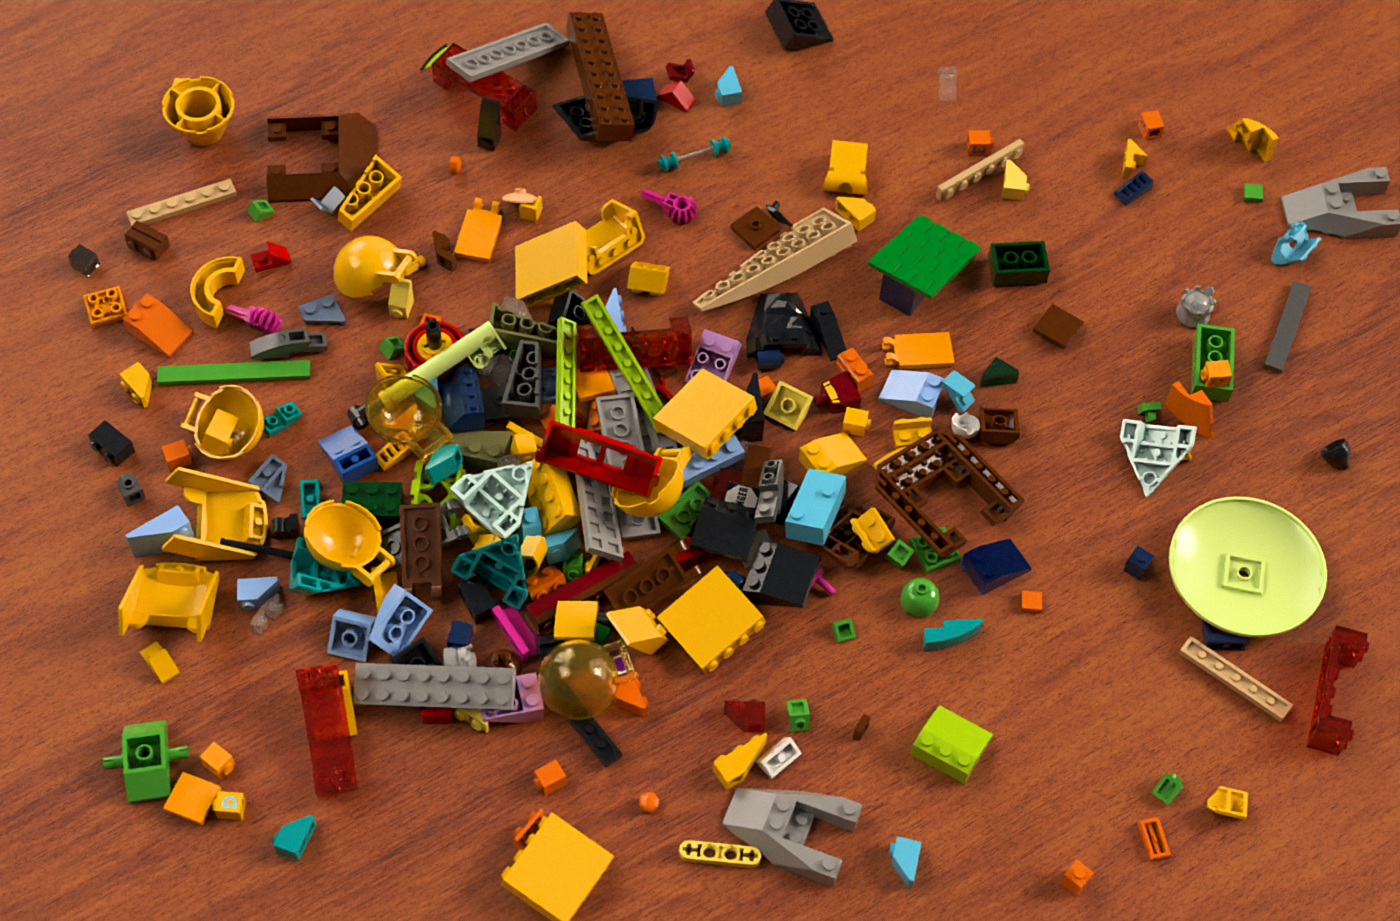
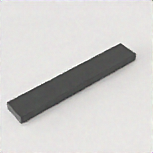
M1296 281L1293 282L1264 368L1282 373L1311 286Z

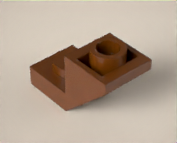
M434 230L432 234L437 263L453 272L457 264L456 256L449 251L450 240L445 234Z

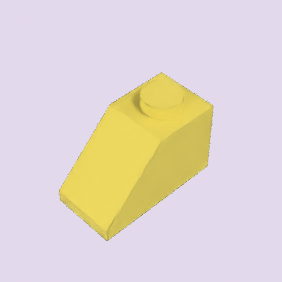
M1007 160L1004 170L1002 198L1023 201L1025 194L1029 192V184L1026 183L1027 176L1011 160Z
M401 278L398 284H391L388 302L389 314L396 318L408 319L414 303L412 282L409 279Z

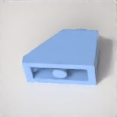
M278 577L237 579V602L240 610L251 611L261 608L280 590Z

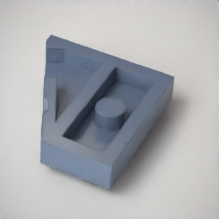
M333 294L298 306L306 325H329V323H340L341 326L347 325Z
M271 454L249 479L248 484L258 486L260 488L259 493L279 505L287 463Z

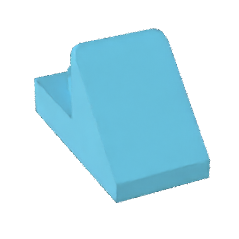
M952 371L941 382L959 412H964L975 401L970 392L975 385L958 372Z

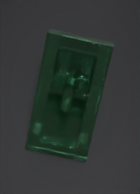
M996 357L982 374L980 388L1015 384L1019 377V370Z

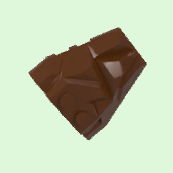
M843 500L824 546H822L830 557L850 567L859 568L875 554L867 552L863 548L862 540L853 532L852 524L850 523L852 518L858 519L868 511L863 509V505L857 504L856 507L846 505ZM876 509L891 532L896 518Z

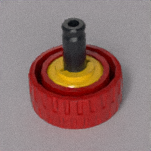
M430 320L415 327L408 334L404 343V358L408 371L411 372L463 338L462 333L455 326L436 320ZM467 358L439 375L437 381L440 382L447 377L456 366L466 365Z

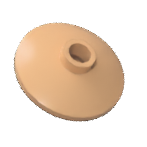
M516 188L515 192L502 196V200L512 203H534L537 197L526 193L524 188Z

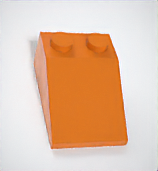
M147 293L122 318L128 333L169 358L193 333V330L169 308Z

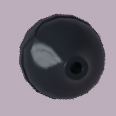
M1343 438L1331 442L1320 451L1322 458L1330 465L1337 466L1342 470L1349 468L1351 453L1346 439Z

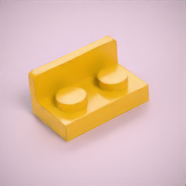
M931 417L894 421L892 432L896 450L904 446L907 447L931 433Z
M872 507L858 519L852 518L850 520L853 532L860 537L862 546L867 552L879 553L895 540L876 508Z

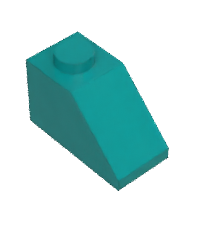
M309 815L282 826L280 832L274 835L272 841L275 852L299 861L317 825L315 816Z

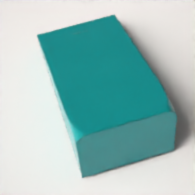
M319 479L299 480L301 519L307 518L308 513L321 503Z

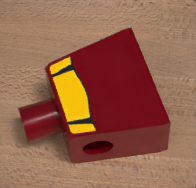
M847 371L823 382L820 390L821 395L813 398L817 408L826 405L831 414L846 412L847 407L860 409L862 400Z

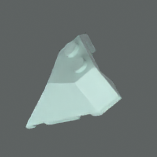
M1123 419L1120 439L1125 446L1129 460L1146 497L1156 489L1194 446L1196 426L1177 425V427L1145 424L1139 420Z
M533 460L517 466L513 464L485 470L480 474L463 475L450 487V491L463 508L493 535L507 538L521 524Z

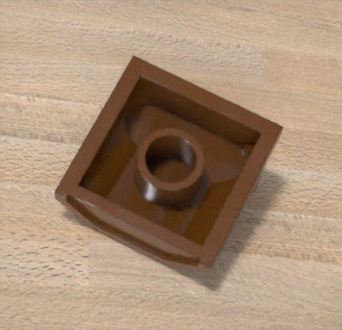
M979 407V437L982 441L988 444L1010 445L1019 439L1020 428L1017 409Z

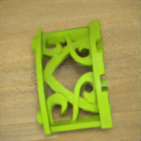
M417 460L415 464L414 480H412L411 496H414V500L411 501V505L422 504L423 502L433 503L429 496L421 493L436 486V484L424 483L429 481L425 474V467L427 466L425 460ZM461 464L458 472L438 482L449 493L440 504L450 499H457L450 491V487H452L451 484H455L463 475H466V469H463V464ZM458 512L448 515L451 519L450 531L461 525V517H458Z

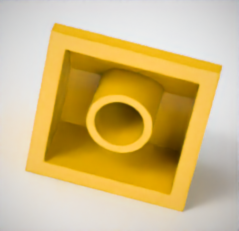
M634 261L630 266L627 288L635 293L647 291L650 295L660 296L666 290L670 267Z

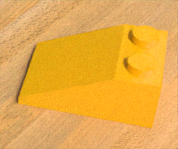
M846 432L818 438L800 447L798 459L807 471L808 469L838 475H843L867 462L866 457Z
M638 606L610 611L606 614L625 643L630 647L652 655L669 641L665 635L667 631L661 624L656 623L654 620L656 616L649 608L645 609Z

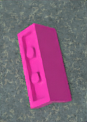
M499 605L493 607L492 618L522 662L525 663L537 656L535 636L518 611L511 606L504 610Z

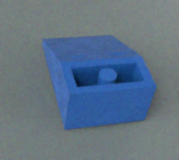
M352 425L318 441L319 446L342 483L343 481L354 482L379 469L375 453Z

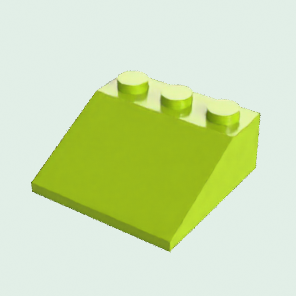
M939 705L915 740L910 755L965 784L993 734Z

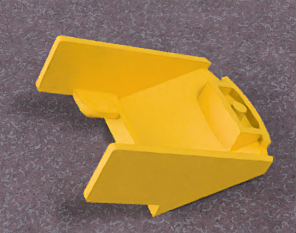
M177 467L166 478L165 483L183 487L185 500L198 505L196 538L174 534L162 545V550L194 557L195 562L247 560L256 557L258 553L220 545V540L224 538L263 546L267 534L268 515L265 500H262L259 494L260 488L255 485Z
M155 563V567L144 568V565H139L118 608L119 636H124L128 627L139 629L144 625L187 628L192 633L197 634V642H202L206 630H210L219 582V572L211 573L206 571L204 566L186 563Z

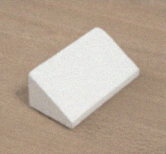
M784 737L755 762L772 779L802 753L791 737Z

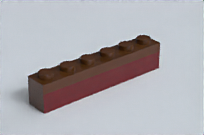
M630 552L623 553L624 558L620 562L610 560L527 605V616L538 633L548 631L554 627L558 601H598V603L603 601L606 597L603 593L604 589L639 567Z

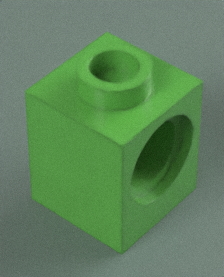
M898 539L884 558L900 569L914 553V550Z

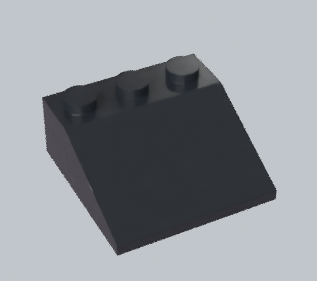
M772 0L765 11L783 49L798 51L834 40L814 2Z
M585 95L553 104L552 107L580 141L604 145L619 142L596 141Z
M706 496L689 547L746 563L759 528V523L756 524L754 518L756 509L720 500L716 497Z
M760 541L742 591L752 604L804 608L821 557L781 543Z

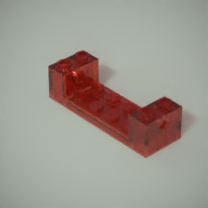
M452 43L432 63L433 82L446 90L456 82L481 98L485 97L499 101L502 124L517 131L537 110L536 91L503 71L468 82L446 65L447 58L467 51L461 46Z
M688 317L669 318V329L620 332L641 368L692 364V330ZM593 324L576 325L577 359L580 372L619 369L600 336L596 333Z
M1336 625L1327 639L1306 747L1339 756L1342 750H1346L1348 741H1352L1354 730L1351 729L1352 721L1332 716L1333 705L1330 704V701L1334 698L1336 687H1333V684L1339 676V670L1336 669L1337 664L1355 668L1356 664L1362 661L1364 653L1366 654L1369 648L1367 633Z
M337 662L295 670L298 689L301 694L313 767L312 775L317 797L358 790L359 784Z

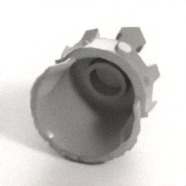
M1198 285L1195 286V289L1190 290L1188 287L1185 289L1184 295L1181 296L1182 300L1176 307V315L1183 325L1189 328H1196L1198 324L1206 325L1208 323L1210 313L1216 304V299H1213L1211 296L1215 293L1213 287H1206L1205 291L1201 290Z
M472 644L459 647L458 649L445 648L443 650L444 666L478 667L476 654L470 651L473 648Z

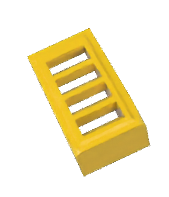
M404 431L401 432L375 454L378 465L383 471H386L413 453L415 445ZM383 456L386 457L387 462L382 459Z

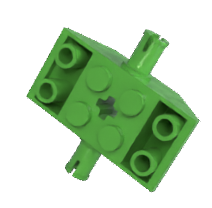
M166 720L126 725L122 733V755L103 757V767L105 771L123 768L129 803L169 798L171 794L169 763L172 760L189 759V747L186 745L169 748Z

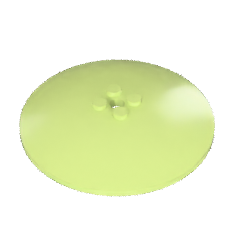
M1234 496L1209 501L1191 511L1182 520L1170 544L1169 570L1180 597L1201 619L1231 634L1262 638L1289 632L1299 627L1312 616L1326 590V561L1315 536L1296 516L1265 500ZM1239 571H1245L1249 576L1242 577Z

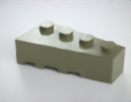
M492 302L488 321L507 349L517 350L520 340L539 342L543 356L557 358V327L542 321L537 323L532 320V317L527 315L522 317L515 314L514 310L509 308L505 310L498 307L499 304Z
M431 431L426 446L428 459L431 458V454H433L438 445L458 444L463 457V467L481 471L504 467L512 444L511 431H467L456 433Z

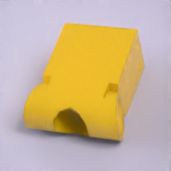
M832 141L830 166L824 181L823 191L867 195L865 167L868 144Z

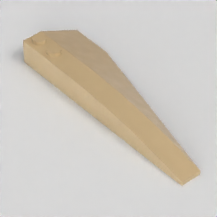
M825 207L795 223L791 227L792 231L788 234L783 232L779 235L780 239L778 241H771L767 245L766 250L758 251L741 264L739 271H732L728 274L729 278L726 281H719L715 284L714 290H707L692 302L693 306L700 311L719 307L766 290L804 272L857 242L853 224Z

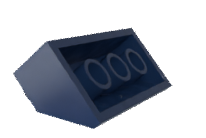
M474 365L456 366L447 377L438 382L446 433L485 430L484 408L476 367Z

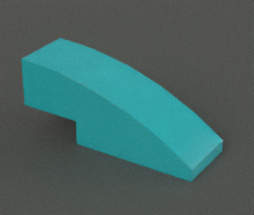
M983 619L943 620L941 628H925L922 635L924 652L949 648L972 638L981 631Z

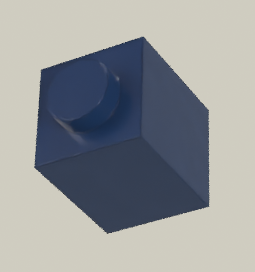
M1137 545L1128 558L1123 571L1141 580L1149 569L1154 555Z
M453 620L447 639V647L458 649L459 647L470 645L474 634L473 624Z

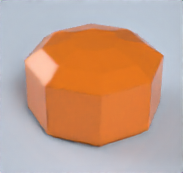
M452 156L449 162V172L459 173L462 166L461 158Z
M646 792L640 796L639 808L643 813L652 814L658 810L659 799L655 793Z

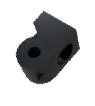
M297 513L289 514L287 518L277 517L270 521L271 537L276 540L300 537Z

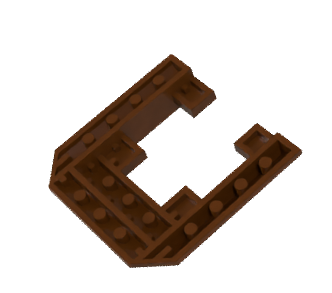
M359 113L270 116L267 119L269 142L287 141V132L321 130L322 139H339V162L321 163V173L286 174V165H267L268 202L311 201L312 197L320 201L323 200L334 186L348 197L376 154V125Z
M932 431L877 464L875 489L930 547L942 557L950 558L951 553L964 546L967 539L955 527L943 533L920 509L928 502V499L920 492L922 489L943 476L954 487L966 481L988 504V506L982 509L981 514L993 527L1003 520L1006 522L1025 501L961 435Z

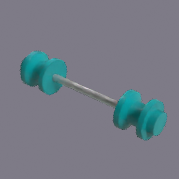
M721 136L720 141L716 142L714 139H711L709 148L680 157H677L673 151L670 152L668 157L660 155L657 165L665 173L672 166L674 169H678V161L709 151H712L715 157L721 151L729 153L731 143L728 138L726 139L725 136Z

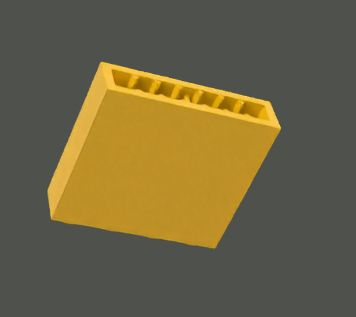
M571 222L515 246L517 302L527 309L587 284L586 229L578 222Z
M702 368L653 417V421L657 431L683 446H690L693 452L708 460L743 426L750 416L754 415L757 405L754 396Z
M718 565L657 616L663 627L705 674L715 670L722 659L730 657L736 647L744 645L749 640V636L754 632H759L766 622L764 616Z
M551 812L548 818L544 816L539 822L538 827L540 829L536 834L532 832L525 842L527 847L524 851L520 849L513 858L516 861L511 868L507 866L501 875L503 878L501 886L549 920L570 921L609 866L614 855Z

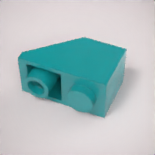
M458 444L436 446L425 467V474L429 478L431 485L458 472L463 462Z

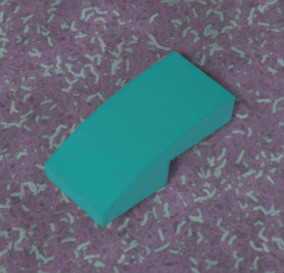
M292 401L279 406L274 414L264 417L263 431L268 437H271L302 417V413Z

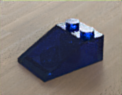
M1011 539L980 545L965 553L961 566L982 595L1032 570Z

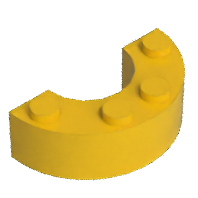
M228 256L214 259L203 265L191 281L190 293L196 314L204 323L217 329L224 315L221 301L213 296L223 286L239 284L245 272L241 257Z
M492 533L480 534L472 550L501 539ZM539 535L526 536L520 547L525 577L534 576L538 572L546 555V539Z

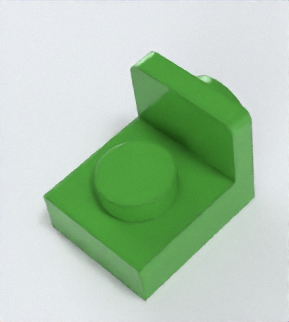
M584 553L573 554L568 560L563 561V573L567 583L584 575Z
M807 699L786 701L790 732L810 730V712Z
M1166 773L1151 793L1167 805H1170L1184 787L1181 784L1183 780L1174 773L1171 775Z

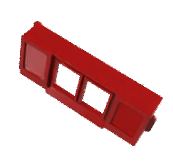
M551 419L544 434L542 447L537 449L535 455L536 462H544L649 499L653 488L658 486L660 479L658 472L663 459L662 457L635 449L633 445L580 427L577 429ZM581 439L601 446L598 460L578 454ZM607 448L627 455L624 469L604 463Z

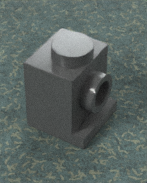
M128 473L123 474L116 481L127 506L146 499L134 473L131 475Z

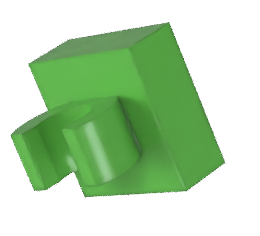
M1142 403L1137 407L1138 415L1145 414L1146 422H1154L1156 420V413L1161 409V403Z

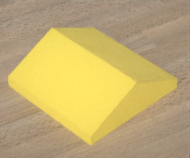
M779 381L763 414L797 430L806 417L814 397Z

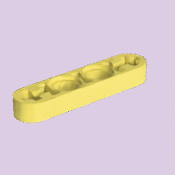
M688 840L684 841L679 848L680 858L683 861L692 863L755 868L761 861V852L752 846ZM687 847H690L691 851H693L690 855H686ZM698 848H701L700 857H697ZM706 849H713L716 854L712 858H707L704 855V851ZM727 851H734L737 856L733 860H728L725 857V853ZM740 852H743L742 861H739ZM751 853L755 857L753 861H749L748 858Z

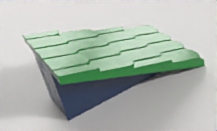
M918 215L868 261V266L883 274L879 300L911 316L925 297L932 300L981 252L982 248L975 242L964 239L960 234L949 231L943 225L932 222L928 217Z

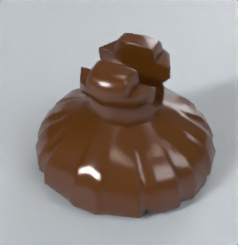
M499 649L492 652L484 664V667L515 668L516 676L520 675L522 670L519 657L508 649Z

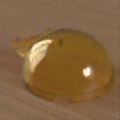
M400 373L379 380L368 392L365 404V414L368 423L373 431L385 441L396 445H407L425 462L434 451L446 442L454 440L453 434L440 422L443 404L439 392L426 379L413 374L412 377L400 376ZM436 429L442 436L423 450L417 443L427 438Z
M574 639L555 646L542 661L538 675L541 696L547 706L553 712L556 711L568 719L582 720L602 713L612 703L618 685L639 678L638 672L634 670L625 641L621 639L601 646L589 640ZM616 649L620 651L627 672L626 675L618 677L616 663L609 653Z

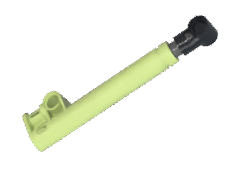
M487 321L385 388L384 391L382 390L377 393L378 397L373 400L371 398L361 406L354 405L350 407L347 411V416L355 429L362 430L368 426L369 420L381 413L380 410L385 407L388 410L394 404L408 397L468 357L473 365L480 369L488 365L489 359L493 357V354L502 348L504 350L507 348L491 323Z

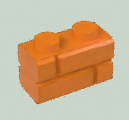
M850 348L837 356V369L840 373L848 372L859 393L872 386L874 374L868 369V366L854 348Z

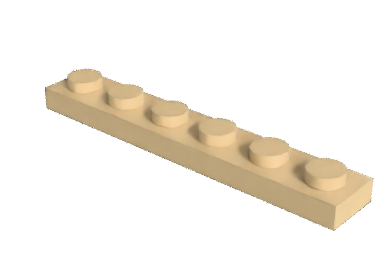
M1018 139L937 187L936 198L939 201L948 199L959 190H964L971 183L978 182L983 176L992 174L999 167H1004L1007 160L1019 158L1023 153L1024 142Z
M227 179L127 211L126 213L131 226L136 221L148 225L236 197L237 193L231 179Z
M1192 636L1189 637L1179 651L1180 655L1280 722H1282L1293 706L1292 703Z

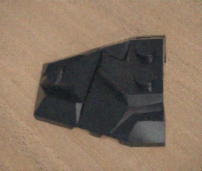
M797 292L760 293L746 338L747 357H756L757 351H766V349L802 348V356L821 355L820 337Z

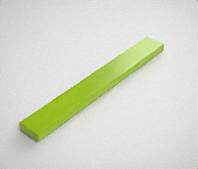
M596 294L582 302L581 306L656 433L659 434L660 432L656 430L653 417L664 405L600 297Z
M560 317L557 319L555 421L575 428L576 322Z

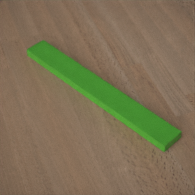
M310 360L158 366L157 384L158 386L303 380L310 379L311 363Z

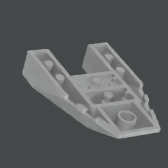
M1387 167L1363 169L1282 196L1281 201L1288 227L1295 222H1304L1307 226V231L1316 230L1328 236L1329 234L1339 235L1342 239L1396 237L1400 230L1399 210L1357 211L1353 195L1385 194L1390 183Z
M736 788L722 826L740 840H744L750 846L759 849L761 854L771 861L772 865L833 887L842 859L804 846L814 818L854 832L863 804L844 797L805 791Z

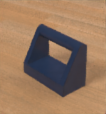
M1202 619L1205 646L1211 650H1245L1248 644V637L1212 634L1210 627H1216Z

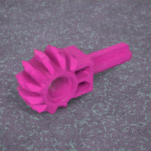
M648 189L642 191L641 198L662 206V214L671 217L672 222L677 220L678 224L681 222L687 224L688 220L693 221L694 216L697 214L696 201H693L692 196L687 198L684 194V196L680 197L678 194L669 192L667 197Z
M232 304L226 307L227 315L243 319L250 327L264 333H276L281 327L282 319L268 309L250 305L249 309H244Z

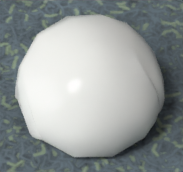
M967 412L963 415H958V413L953 415L951 426L954 434L961 435L964 439H970L979 434L980 421L975 416L969 415Z

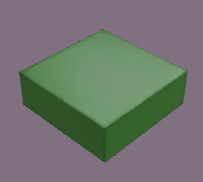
M1244 184V201L1262 203V185Z

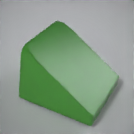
M266 199L251 201L247 212L255 222H259L275 212Z
M398 336L383 338L379 349L390 360L404 352V343Z
M852 618L830 622L837 643L856 638Z

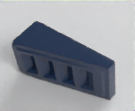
M1141 171L1115 191L1114 195L1127 206L1150 191L1154 181L1144 171Z

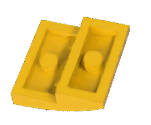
M558 601L554 640H594L597 628L598 601Z

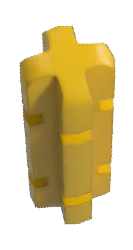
M420 255L414 262H411L401 275V278H405V275L408 276L419 269V266L423 267L426 265L427 262L424 256Z

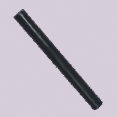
M224 538L220 540V545L287 559H292L293 556L292 551Z

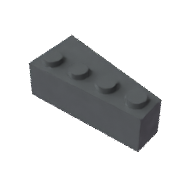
M520 340L502 399L504 412L508 416L542 419L543 354L539 342Z

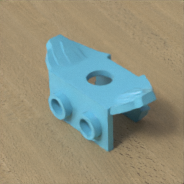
M1295 222L1289 226L1290 229L1282 238H1278L1271 261L1274 265L1303 262L1307 259L1309 252L1317 247V243L1321 238L1309 239L1306 224L1304 222ZM1292 241H1295L1294 248H1291L1289 245Z

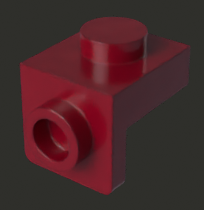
M687 59L684 65L670 62L666 65L669 80L687 83L695 72L691 59Z

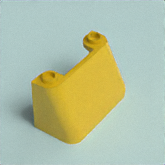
M614 199L605 203L601 208L603 220L586 230L587 272L592 275L599 273L639 247L645 239L637 211Z

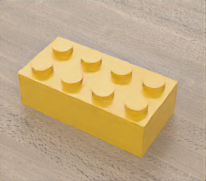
M534 457L532 459L533 467L527 495L531 506H537L542 525V536L571 529L581 520V513L566 470L544 462H536Z

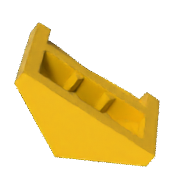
M1219 786L1217 791L1208 798L1207 808L1217 814L1246 820L1248 792Z

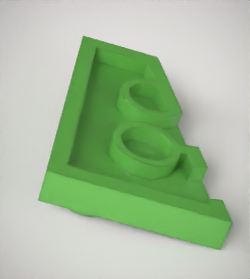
M697 481L680 495L671 509L658 515V521L677 539L683 538L685 541V537L689 535L698 520L705 497H711V492Z

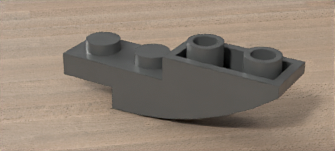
M307 328L280 331L249 342L251 359L289 358L290 353L327 351L328 348L325 332L308 333Z
M783 459L769 460L763 463L758 485L760 495L754 517L756 524L775 522L776 516L780 515L784 484Z

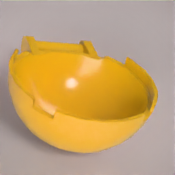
M358 237L351 240L339 251L333 268L334 281L338 291L345 296L357 298L373 295L372 290L381 287L383 283L398 284L401 280V275L409 264L415 261L417 255L411 250L398 249L390 241L381 237Z
M231 384L219 386L221 389L213 392L211 396L194 392L193 397L195 398L184 423H181L180 427L195 433V445L203 454L215 459L231 460L244 456L257 445L264 429V416L258 400L247 389ZM202 400L205 401V403L202 405L200 411L198 412V416H197V419H196V422H195V427H194V426H191V425H192V422H193V420H194V418H195V415H196V413H197V411H198V408H199V406H200V404H201V401H202ZM217 409L239 418L236 424L239 426L238 432L235 437L231 436L233 442L229 450L225 448L222 455L200 446Z
M684 446L682 449L659 447L655 451L654 455L663 459L658 472L660 475L657 487L653 488L650 499L613 486L611 497L614 499L613 503L620 510L634 517L651 518L667 512L674 506L682 493L684 484L683 470L693 455V450L690 446Z
M329 500L318 504L308 513L304 526V538L312 557L323 566L336 571H348L363 584L370 587L375 583V579L388 567H393L396 564L395 558L380 546L382 542L380 531L382 528L377 519L361 505L347 500L345 504L334 503V500ZM376 557L382 563L371 573H368L362 567Z

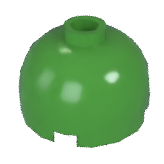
M915 578L908 581L900 594L902 609L904 612L912 614L915 618L931 616L938 608L940 601L938 588L934 583L925 578Z

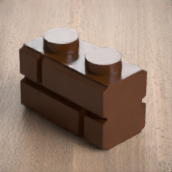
M136 221L131 229L125 233L127 246L131 250L135 251L137 249L141 251L147 258L152 257L158 260L170 245L167 235L139 221Z

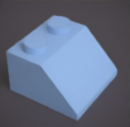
M339 609L332 617L327 653L366 662L373 644L369 637L377 617Z

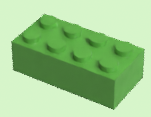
M1204 324L1197 325L1193 335L1191 394L1202 390L1209 400L1229 401L1233 392L1234 328ZM1228 360L1232 373L1229 385L1206 388L1205 382L1201 379V370L1204 368L1205 363Z

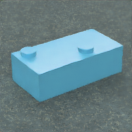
M808 469L785 520L786 538L824 546L846 494V476Z

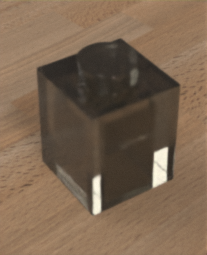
M81 244L68 255L71 267L87 277L100 265L97 254Z

